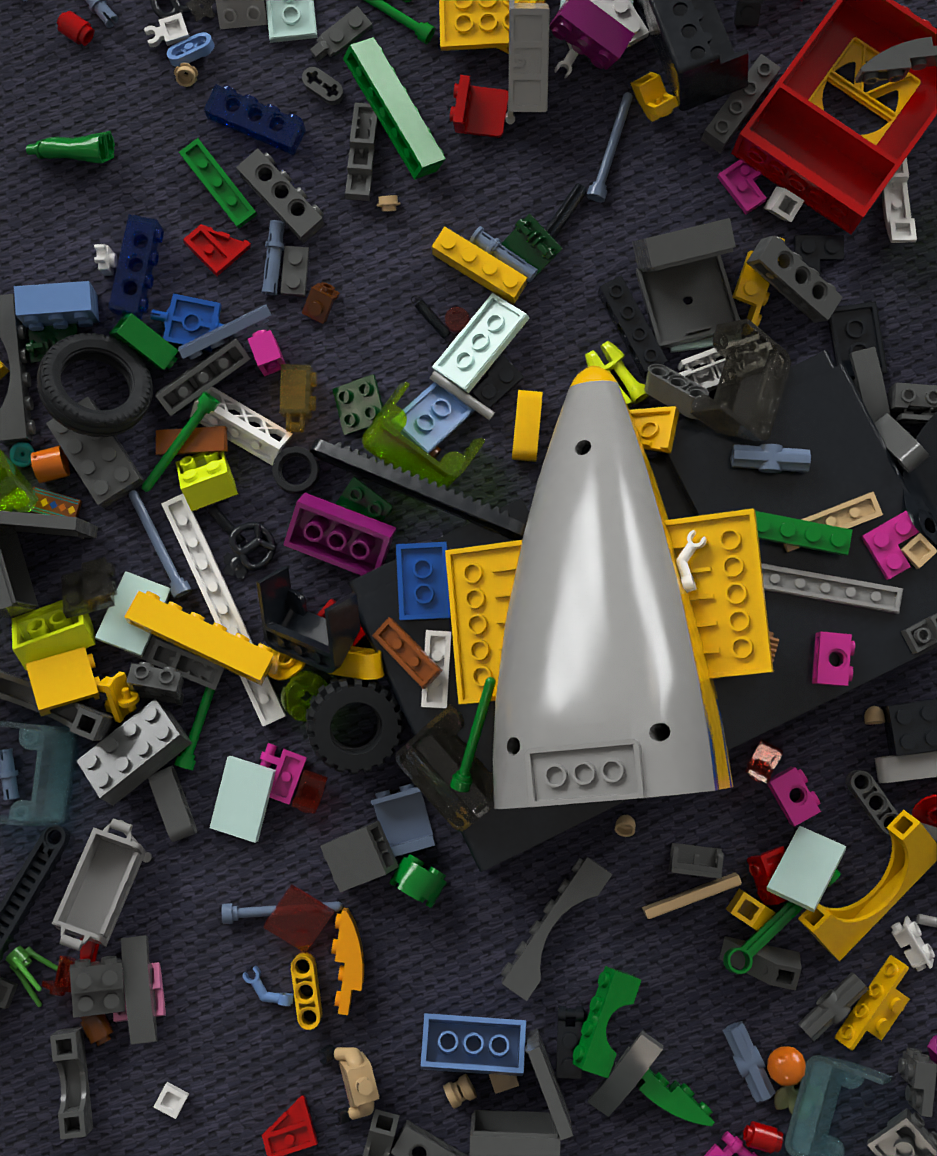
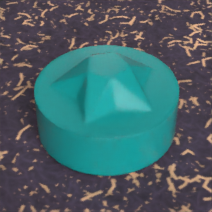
M17 442L11 447L9 455L13 464L19 467H26L31 464V453L35 451L29 443Z

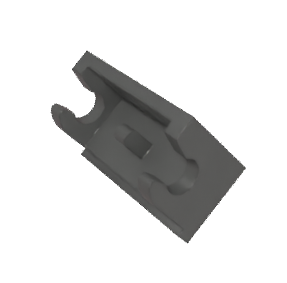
M679 843L671 844L670 872L722 879V849Z

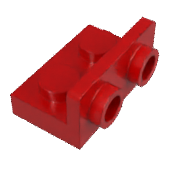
M784 846L776 847L763 854L747 858L749 871L758 889V896L764 905H778L787 901L767 891V886L785 853Z

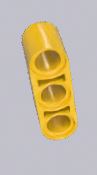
M518 390L512 460L536 462L543 392Z
M352 646L341 667L328 674L364 680L382 678L384 676L381 650L375 652L370 648Z
M302 952L291 963V975L298 1023L303 1029L311 1030L318 1026L322 1018V1005L315 958L308 952ZM301 959L308 961L310 969L308 971H301L297 966V961ZM301 986H311L313 995L304 996L300 990ZM307 1010L313 1011L316 1014V1020L312 1022L307 1021L304 1018V1012Z

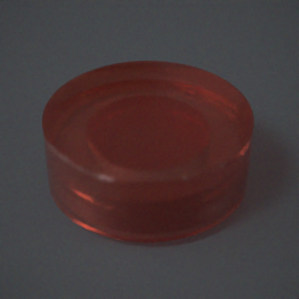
M453 307L445 315L446 326L453 332H461L469 322L467 311L461 307Z

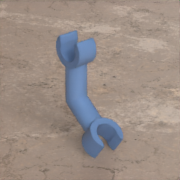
M257 966L253 967L256 973L255 979L249 978L246 972L243 973V979L247 983L252 984L261 1001L278 1003L282 1006H291L293 1004L294 994L267 992L260 979L261 971Z

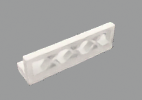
M214 387L205 391L219 400L220 404L214 412L206 413L200 423L206 427H227V439L273 466L274 459L289 442L292 433ZM200 396L194 401L190 418L198 409L197 404L199 403L198 399ZM234 409L238 411L240 415H233L230 412H228V410ZM249 422H256L261 427H253ZM270 434H277L282 439L277 441L270 437Z

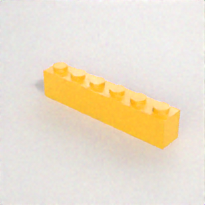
M138 591L125 615L127 623L262 686L275 660L274 654L271 653V648L260 643L256 646L250 643V639L242 634L236 633V635H232L226 632V627L215 622L211 625L204 621L205 618L195 612H191V614L185 613L178 604L170 601L166 604L160 601L158 595L147 591L146 594Z

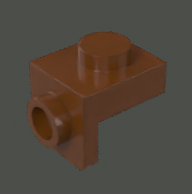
M317 283L311 287L302 314L324 324L334 300L339 297L340 293L334 290L335 288L328 283Z

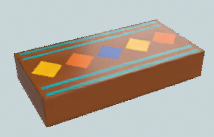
M33 487L27 510L44 515L78 517L82 501Z

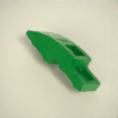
M650 1068L637 1083L638 1089L647 1098L667 1112L696 1124L712 1126L715 1123L710 1116L713 1111L703 1101L698 1103L692 1097L695 1093L685 1083L680 1085L675 1080L667 1087L669 1081L660 1072L655 1075Z

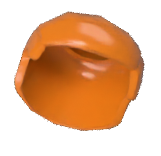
M790 1046L779 1047L771 1052L767 1061V1070L770 1077L779 1085L793 1086L797 1085L805 1076L806 1062L803 1055L796 1048Z

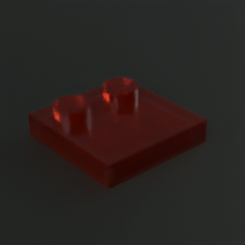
M291 884L264 923L263 928L306 953L333 915L334 910Z

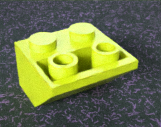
M224 452L198 453L193 456H186L176 462L180 488L191 511L238 494L235 480Z

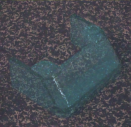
M8 720L0 721V726L20 728V744L28 750H37L31 801L20 800L15 802L10 808L9 816L0 815V824L18 826H53L55 824H64L70 815L79 743L78 734L70 732V728L66 726Z
M816 1055L809 1058L806 1062L805 1075L800 1083L785 1139L787 1152L791 1156H844L845 1149L843 1143L838 1138L828 1135L841 1086L855 1089L863 1084L865 1078L883 1085L891 1082L892 1076L854 1062L828 1056Z

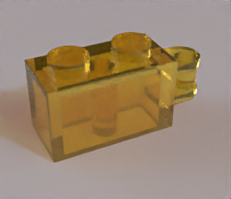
M281 364L280 414L282 417H286V432L304 433L305 417L311 418L312 411H316V396H312V389L317 387V372H313L311 365ZM292 417H300L299 422H291Z

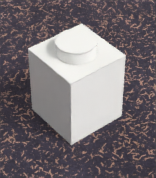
M776 187L764 209L784 221L792 222L805 200L785 188Z

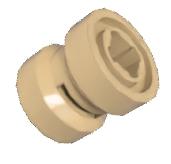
M467 1074L460 1076L458 1081L454 1083L448 1082L443 1085L445 1094L453 1109L461 1106L465 1100L471 1101L477 1098L475 1089Z

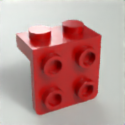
M460 75L459 84L455 83L453 97L456 98L455 107L452 106L450 110V121L454 124L455 132L501 137L504 132L508 106V91L472 86L470 76Z

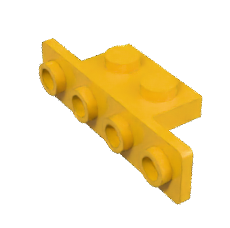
M749 251L746 256L732 297L751 305L742 330L745 333L759 326L762 315L759 314L761 307L765 306L770 295L767 292L770 283L746 263L753 251Z
M892 955L888 957L869 985V990L862 995L836 1033L835 1039L851 1051L855 1049L866 1031L882 1041L910 1000L896 989L909 969L906 964Z

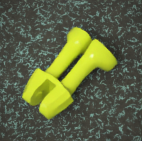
M606 341L601 345V350L609 362L606 365L603 364L594 350L585 354L588 367L599 366L609 372L614 369L629 392L630 398L620 387L628 409L631 407L632 402L638 404L650 396L644 390L645 384L639 383L624 365L622 360L625 355L611 342Z

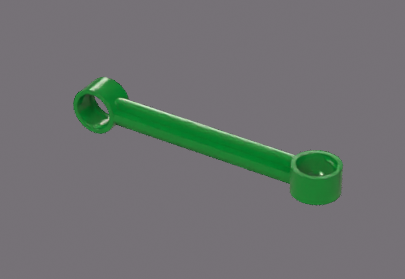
M837 868L827 887L840 877L841 873ZM788 901L740 948L733 947L726 951L723 957L725 968L729 972L736 974L748 972L752 967V957L787 925L803 907ZM736 951L742 952L745 956V965L741 970L734 969L730 962L731 955Z

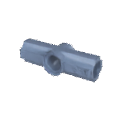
M762 444L760 446L733 445L731 464L735 468L759 469L760 472L779 473L782 471L804 473L809 471L811 454L810 450L783 448L782 445Z
M742 1021L728 1025L722 1031L734 1054L732 1056L742 1078H745L752 1097L756 1102L771 1098L775 1094V1090L764 1069L766 1067L757 1047L753 1045Z

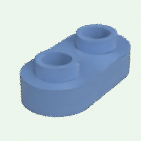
M205 32L198 33L172 45L167 51V57L171 65L176 67L180 66L181 63H190L201 57L208 56L214 49V42L210 34Z

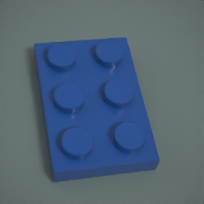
M447 542L396 544L400 621L451 618L445 556Z

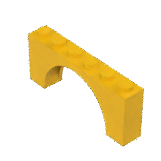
M905 810L886 827L892 841L891 858L883 877L873 890L849 906L828 908L818 904L815 912L806 909L798 918L820 944L838 961L868 933L937 861V843L922 823Z

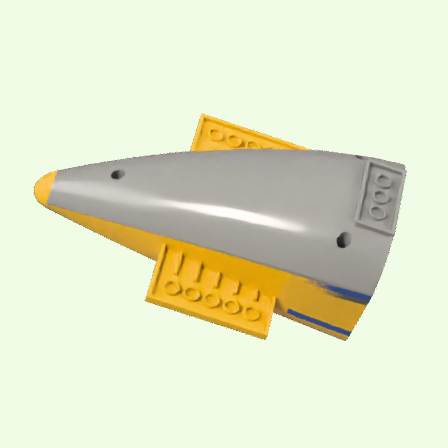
M589 366L577 374L568 389L537 481L523 540L445 550L458 704L479 703L485 680L488 677H493L496 680L490 701H495L493 742L494 809L637 799L733 787L722 717L713 679L773 672L755 509L669 520L653 471L618 382L609 371L599 366ZM695 530L696 535L692 539L693 543H699L704 536L707 541L704 547L696 549L687 562L697 590L687 593L684 591L676 559L688 543L687 536L689 532Z

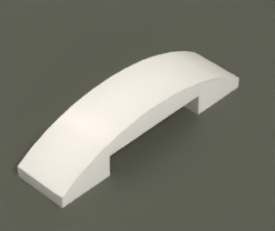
M907 157L882 191L885 225L891 243L917 241L915 220L911 218L907 187L909 178Z

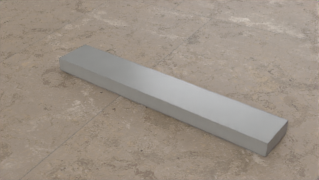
M761 563L764 591L899 614L903 588Z

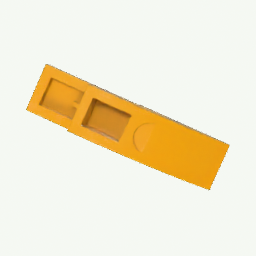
M343 908L341 914L337 913L335 929H339L338 939H333L331 954H336L335 962L345 963L344 966L340 965L338 981H342L341 991H336L334 1006H339L338 1014L348 1015L352 991H362L364 955L356 922L349 908Z

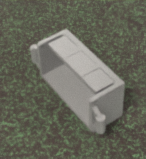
M509 0L508 112L505 116L508 124L515 122V114L513 112H546L548 108L550 9L547 3H514L515 0Z
M113 818L103 831L93 827L52 922V925L61 930L59 944L78 951L81 950L87 941L107 946L146 853L141 844L132 841L131 831L133 825ZM110 828L128 834L127 838L109 833ZM65 932L83 938V941L65 935Z

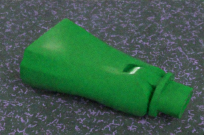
M111 131L75 138H45L37 141L35 144L27 145L26 152L28 155H36L39 159L70 158L104 163L114 158L115 143Z

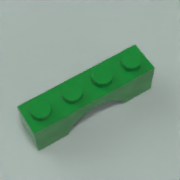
M605 966L604 971L601 972L598 978L599 986L596 995L590 1002L588 1018L583 1023L581 1029L582 1036L579 1045L574 1049L572 1064L581 1070L609 1078L617 1053L610 1047L607 1041V1023L617 1009L625 1005L634 1004L641 979Z

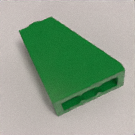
M132 313L123 315L109 333L117 341L120 340L127 344L142 359L158 370L170 369L177 360L175 355L178 350Z

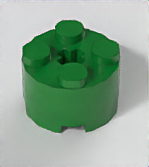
M409 854L407 858L403 857L389 884L396 886L399 883L397 889L422 903L425 899L428 900L426 906L432 908L447 883L444 880L446 875L433 867L429 871L423 868V861Z

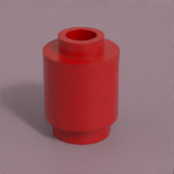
M67 11L66 13L63 12L57 19L58 31L78 45L86 46L92 40L95 30L89 22L77 14Z
M752 1121L750 1125L745 1126L743 1140L746 1141L747 1147L768 1153H778L782 1147L783 1133L778 1131L776 1127Z

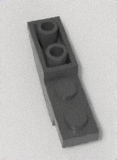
M932 37L919 38L893 46L864 64L855 77V82H864L865 84H874L882 80L897 82L905 78L911 68L912 70H921L931 66L937 67V46H933Z

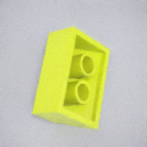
M81 593L12 618V649L25 670H27L26 663L83 647L87 649L90 646L96 645L94 628Z

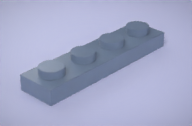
M265 304L180 346L178 351L183 359L189 357L190 360L203 354L202 349L208 346L214 349L224 344V338L230 335L236 338L246 333L247 330L245 328L253 324L255 327L265 324L269 321L267 317L271 316V313Z

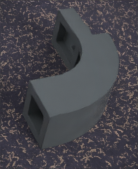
M375 1109L363 1156H389L400 1115Z

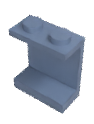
M414 783L400 786V791L390 794V790L375 793L376 798L371 800L377 819L381 824L394 857L435 846L436 844L420 786L414 787Z

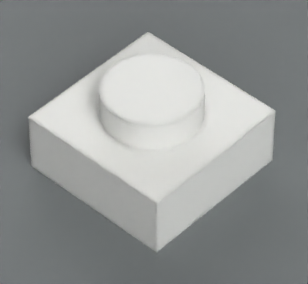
M167 1082L154 1108L176 1119L189 1093Z

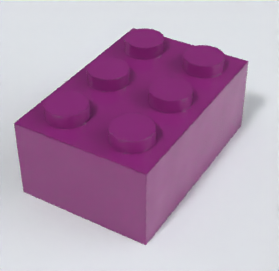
M566 0L549 25V29L552 30V34L556 38L567 41L572 45L571 47L575 52L586 55L591 59L594 66L605 70L621 57L635 35L590 0Z

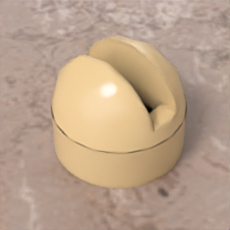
M871 706L865 711V724L885 723V715L880 707Z
M629 815L620 816L615 825L616 833L623 837L632 836L635 833V820Z

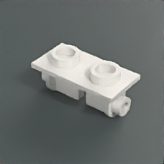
M906 916L903 925L900 922L892 925L893 931L891 933L901 948L907 945L911 946V948L904 951V954L912 968L921 971L926 968L925 964L927 963L931 969L935 954L928 943L925 944L920 937L922 933L915 921L911 922L910 918Z

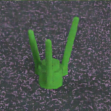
M20 945L5 960L10 964L9 967L16 973L35 1004L41 1007L42 1003L29 984L30 982L38 992L42 990L41 986L27 970L33 962L30 958L33 957L55 971H59L60 968L34 952L30 946L24 949Z

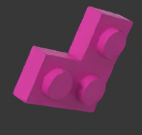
M741 159L718 174L717 178L745 215L766 202V196L754 182L762 176L761 172L756 171Z
M907 511L902 512L861 536L886 580L911 567L898 544L919 533L912 524Z

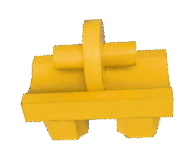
M119 671L113 677L106 676L98 683L100 692L106 693L107 696L105 702L106 711L113 714L115 722L121 723L127 714L137 709L136 704L140 700L139 694L136 691L130 690L124 672Z

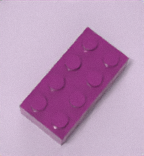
M304 493L296 502L283 545L362 576L385 564L397 528Z

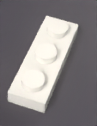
M426 630L425 652L443 671L426 689L422 688L421 707L447 709L452 632Z

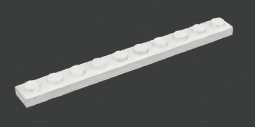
M181 494L161 503L215 623L226 627V632L232 635L239 633L250 639L249 642L253 644L195 514L191 511L184 495ZM268 675L262 686L240 676L263 727L286 717Z

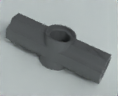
M851 972L836 988L826 991L817 1000V1006L798 1025L815 1041L833 1023H839L848 1015L851 1010L850 1007L869 990L868 987Z

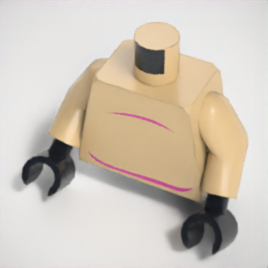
M331 1044L318 1050V1053L321 1052L325 1056L320 1060V1063L326 1064L333 1059L339 1061L350 1108L343 1107L333 1111V1114L338 1113L340 1116V1122L335 1124L339 1126L351 1120L372 1114L374 1111V1101L379 1099V1094L371 1063L365 1054L354 1047H337L335 1049Z

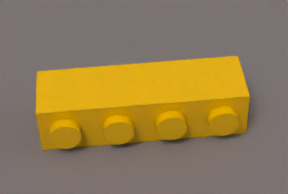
M445 226L432 245V255L513 305L527 285L526 276Z

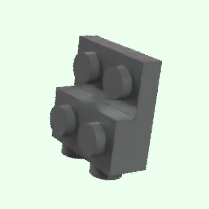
M140 662L139 665L131 663L127 678V684L131 691H136L140 698L150 700L156 698L161 702L181 706L183 704L184 694L182 686L184 679L179 670L172 667H164V669L154 668V665L146 662Z
M105 956L101 958V961L91 962L90 959H79L75 961V964L70 965L73 1018L125 1011L122 959H117L116 956Z
M907 1048L906 1051H903V1058H900L898 1061L899 1074L910 1084L906 1086L905 1098L908 1104L921 1116L932 1117L937 1064L929 1059L928 1055L922 1054V1050Z
M906 1108L889 1120L886 1128L868 1139L867 1146L876 1156H937V1134L934 1131L929 1133L924 1127L925 1123L922 1117L917 1112L912 1114Z

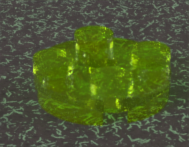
M312 671L299 672L289 679L290 682L282 689V706L294 720L307 721L305 715L307 709L310 708L312 696H317L319 693L318 689L322 685L325 687L329 685L321 676ZM308 691L311 694V697L307 701H304L303 699H301V697H303L305 695V692Z

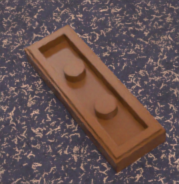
M227 427L195 428L176 455L228 452ZM182 429L156 430V455H164Z
M388 617L372 635L423 689H426L443 671L393 618Z

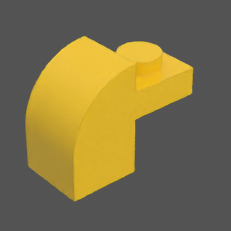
M650 72L631 82L636 99L650 121L653 122L671 114L673 109L679 106L676 96L666 92L659 74Z

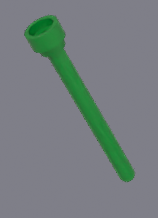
M364 0L414 31L417 39L426 45L435 34L436 27L428 22L418 23L383 0Z
M207 392L201 394L198 399V409L142 484V489L145 492L152 489L206 413L214 412L220 402Z
M488 677L485 680L460 770H457L451 779V788L458 792H469L473 780L470 769L496 684V680L493 677Z
M208 687L205 688L188 737L192 744L185 748L180 755H177L174 765L189 770L194 769L196 761L193 754L215 690Z

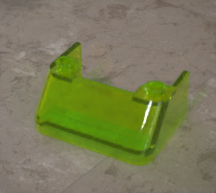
M408 382L400 383L363 434L362 444L368 452L379 460H384L386 465L392 463L395 469L402 467L404 473L409 470L412 476L419 474L421 480L426 477L430 484L436 481L439 487L446 485V488H448L465 471L485 443V440L482 438L473 439L463 455L456 451L448 452L440 462L400 433L406 425L407 417L405 412L396 403L410 385Z

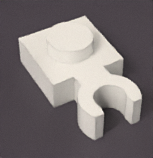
M182 13L160 19V27L147 26L144 28L146 36L155 34L153 39L147 40L150 47L158 46L162 40H165L167 46L189 38Z
M95 244L94 248L96 249L97 257H94V261L98 263L99 271L104 276L114 275V268H117L116 253H113L108 245Z

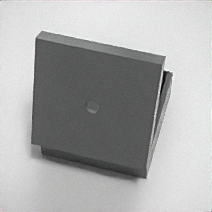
M730 218L632 241L637 263V280L652 333L661 350L741 329L742 325L721 258L722 254L734 252L733 248L736 247ZM685 297H690L692 299V303L690 305H686L683 302V299Z
M0 511V617H16L36 610V607H39L17 532L74 536L84 539V537L97 538L98 526L77 517Z
M538 1028L526 1033L527 1045H525V1052L529 1054L550 1112L474 1110L471 1116L470 1156H560V1140L573 1136L570 1113Z

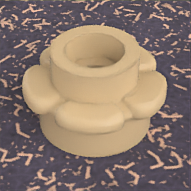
M181 63L180 66L175 68L174 75L176 76V81L181 86L189 87L197 81L198 71L189 63Z
M398 195L378 197L379 204H377V207H382V212L396 211V206H399L401 203H398Z

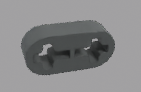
M309 67L303 72L302 81L308 91L330 105H336L342 101L344 92L338 81L316 67ZM317 75L318 82L321 84L319 85L314 81L310 84L308 77H315ZM325 87H327L331 91H333L336 88L338 95H331V97H329L328 91L325 89Z

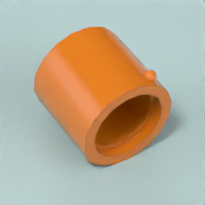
M60 445L31 453L32 468L39 483L70 476L68 458Z

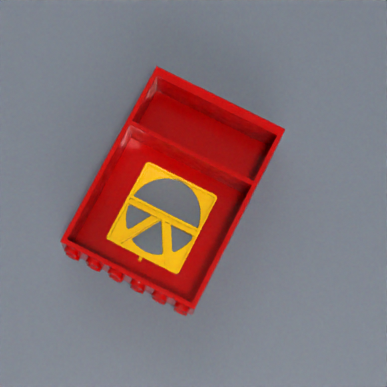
M837 0L740 132L731 154L744 161V163L756 171L761 172L763 176L778 186L789 190L805 200L803 203L852 235L936 117L937 67L931 66L921 70H912L911 68L902 80L888 82L868 92H864V82L856 83L854 78V84H852L835 71L848 63L855 62L856 77L866 61L868 62L879 53L893 46L919 38L932 37L933 46H937V29L929 21L921 19L912 13L908 7L901 6L894 0ZM828 81L888 123L873 133L859 135L824 111L822 98L826 82ZM895 90L898 91V104L895 112L876 99Z

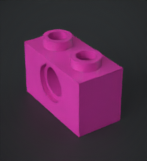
M259 330L252 334L253 337L248 338L256 363L264 376L287 368L277 340L271 330Z
M818 632L815 634L812 684L848 686V681L851 682L853 678L850 656L854 655L855 642L851 641L852 634ZM832 652L836 653L840 658V662L836 667L832 666L829 662V655Z
M789 767L766 780L768 787L789 824L792 826H796L821 812L818 807L820 801L814 791L810 792L805 784L808 782L805 774L801 769L797 770L796 767ZM794 788H798L800 791V798L796 802L791 801L789 796L790 791Z

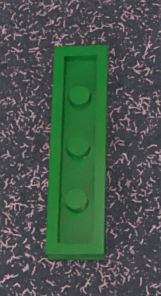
M198 138L179 151L180 156L238 229L257 215L253 207Z
M755 511L758 539L847 556L849 553L853 531L851 529Z

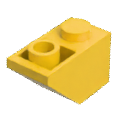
M740 888L726 908L732 915L757 931L776 914V912Z

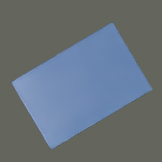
M433 382L396 415L390 424L426 457L469 418L475 410Z

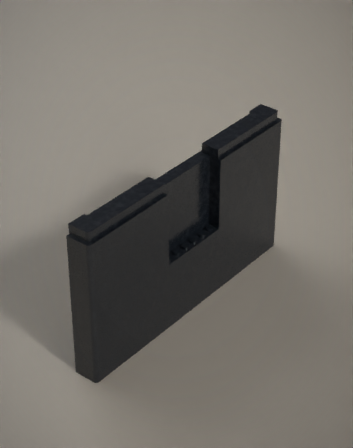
M825 350L706 408L703 418L691 419L687 417L677 422L671 453L659 452V456L649 460L669 520L752 508L759 512L801 520L874 492L883 515L849 528L853 531L847 556L803 547L786 552L782 543L759 539L761 563L903 588L899 614L764 591L768 628L770 632L774 633L773 638L779 639L773 661V672L713 679L722 717L727 751L937 648L936 642L922 651L912 654L901 633L906 628L937 613V553L919 569H916L907 559L911 567L886 580L861 538L862 535L907 511L903 488L910 496L911 493L843 363L835 366L828 351ZM762 444L782 445L783 448L810 450L811 464L809 471L804 473L791 471L765 473L760 472L759 469L735 468L731 464L733 445L760 446ZM522 498L500 508L501 513L507 510L511 518L525 524L527 523L529 511ZM925 521V523H924V524H925V528H926V530H927L928 532L931 533V531H930V529H929V527H928V525H927V523H926V521ZM469 523L432 542H447V550L515 540L474 523ZM916 535L898 544L899 548L902 549ZM929 541L937 549V544ZM397 559L348 583L351 591L357 593L359 619L363 631L372 649L375 652H378V650L382 652L384 674L480 872L629 800L494 809L493 742L495 701L489 704L470 769L473 780L470 791L458 792L452 789L450 786L453 774L460 770L479 703L458 704L452 634L447 709L421 707L422 687L372 636L388 617H391L425 651L426 630L452 632L451 618L399 620ZM816 633L852 634L851 641L855 642L854 655L850 656L853 678L851 682L848 681V686L812 684ZM832 652L829 655V662L832 666L836 667L840 662V658L836 653Z

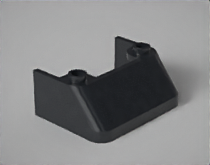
M283 566L258 580L256 584L263 634L268 646L326 673H333L339 669L360 632L357 593L352 592L324 609L325 618L307 611L305 596L291 588L288 566Z

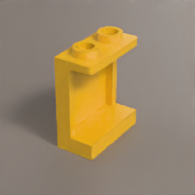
M85 647L26 663L41 716L51 714V709L92 697L95 700L100 699L98 693L100 691L98 687L100 679L99 676L94 677L92 669L96 668L92 653L87 655Z

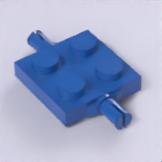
M173 294L171 305L167 312L152 309L150 316L151 320L164 322L165 332L163 339L170 344L179 346L224 325L219 320L222 308L221 303ZM211 346L202 349L204 351L212 352Z

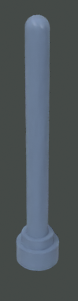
M629 92L623 95L597 179L589 186L587 191V198L596 202H604L608 192L605 182L632 101V94Z
M135 490L130 491L129 498L171 580L170 592L173 598H179L189 593L192 589L188 581H184L183 577L180 578L138 492Z
M341 902L238 908V905L233 906V903L222 904V923L233 924L239 918L339 912L343 909V905Z

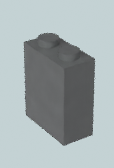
M379 820L320 846L324 859L327 861L333 875V880L340 892L386 875L399 867Z

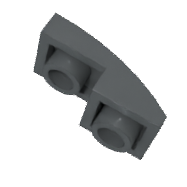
M937 613L901 631L912 654L918 653L937 642Z

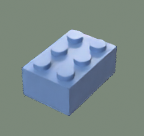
M90 281L14 286L16 316L29 330L40 331L44 329V326L52 325L56 329L68 328V324L75 323L79 327H91L93 323H99L98 296Z

